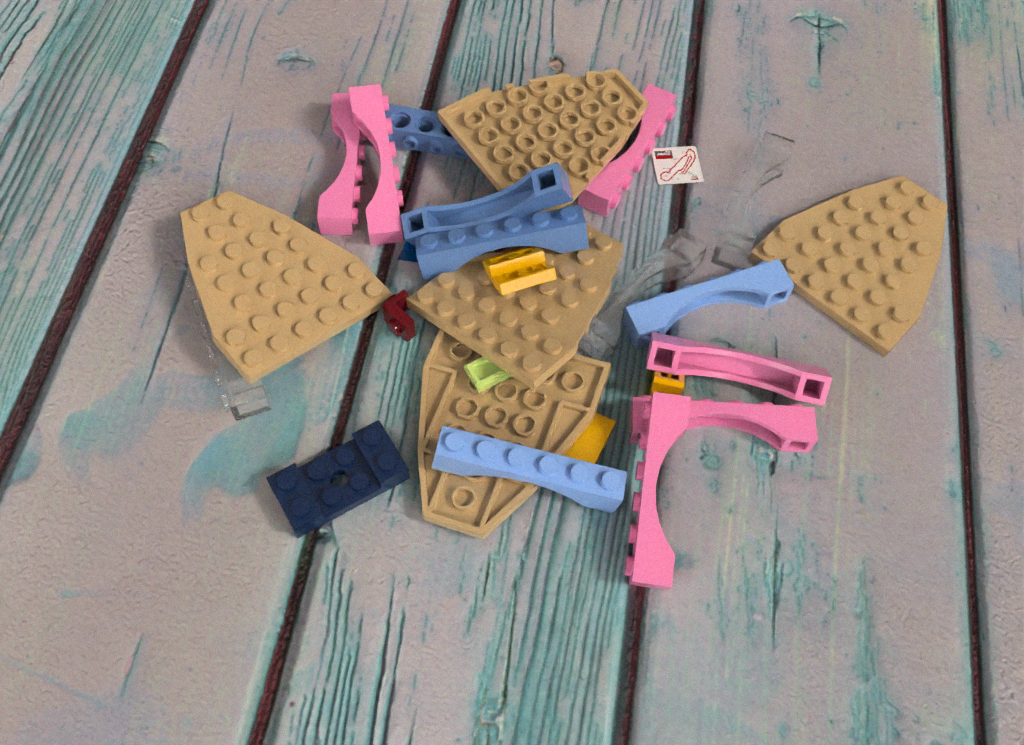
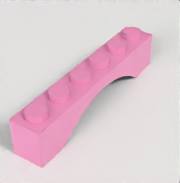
M381 84L349 87L354 126L363 132L372 143L381 165L378 187L373 199L365 209L370 245L403 242V226L399 207L404 206L402 190H396L395 182H400L398 165L393 166L392 158H397L395 142H389L388 134H393L391 118L385 117V111H389L388 95H382Z
M648 84L642 93L649 101L648 109L637 124L638 136L635 142L619 158L608 163L578 196V205L604 217L608 215L611 208H617L622 197V191H627L633 181L632 175L634 172H640L644 164L645 155L652 153L656 138H661L667 126L666 122L673 120L677 111V107L674 106L677 95Z
M332 93L330 115L333 131L342 140L347 154L339 176L319 197L317 220L320 234L353 235L354 224H359L360 219L359 208H356L357 202L361 203L362 189L358 185L359 181L364 179V167L361 165V161L366 159V146L363 144V140L368 138L354 126L349 93Z
M655 332L651 334L645 359L646 369L673 375H697L732 380L763 388L794 400L821 406L825 405L832 381V376L823 367Z
M653 392L650 400L644 401L642 419L647 420L646 431H641L639 439V449L644 450L643 462H637L635 480L640 481L639 493L634 492L632 499V511L637 512L636 524H630L628 543L633 544L632 556L626 557L624 575L629 576V585L669 590L672 587L675 553L667 542L659 523L656 507V483L659 469L666 453L688 428L691 397Z
M649 395L632 398L629 408V443H639L641 431H646L647 420L642 419L644 401H649L651 398ZM712 399L691 400L687 430L708 426L734 428L750 433L768 442L778 451L809 453L818 441L815 407H804L802 404L774 405L771 402L749 404L739 400L729 402H714Z

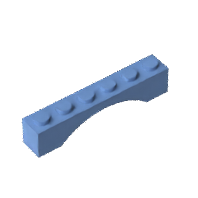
M558 162L529 171L513 185L486 197L457 204L424 206L401 214L404 238L416 247L415 237L506 220L511 217L526 216L573 201L568 174Z
M581 205L567 206L561 209L537 212L531 215L511 217L506 220L415 237L416 256L424 281L434 279L441 273L455 272L471 259L500 248L535 246L550 249L561 254L589 248L586 221Z

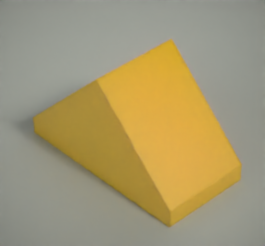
M653 371L649 396H652L653 392L681 395L685 385V375Z

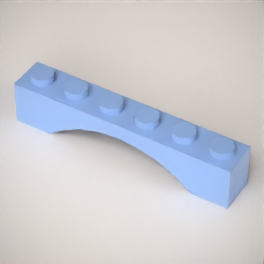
M779 259L770 262L762 261L748 269H737L719 278L716 276L711 277L703 283L685 285L677 291L663 292L645 301H634L625 307L622 323L635 349L649 345L652 332L665 335L677 320L698 308L717 303H739L766 308L787 301L795 285Z
M443 425L431 467L432 469L460 476H493L528 482L558 492L584 507L614 513L623 502L627 478L626 471Z

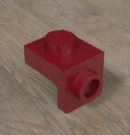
M402 290L397 295L390 296L382 307L384 321L389 330L395 336L400 335L408 342L416 336L414 320L405 312L409 309L406 298L409 295L405 290Z

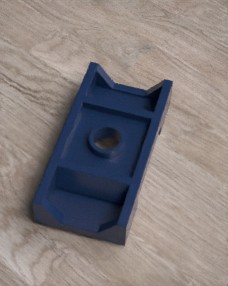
M379 420L352 433V440L297 468L294 463L266 477L297 538L410 479L409 468ZM343 474L348 477V482L344 486L336 487L331 484L332 479L336 475Z

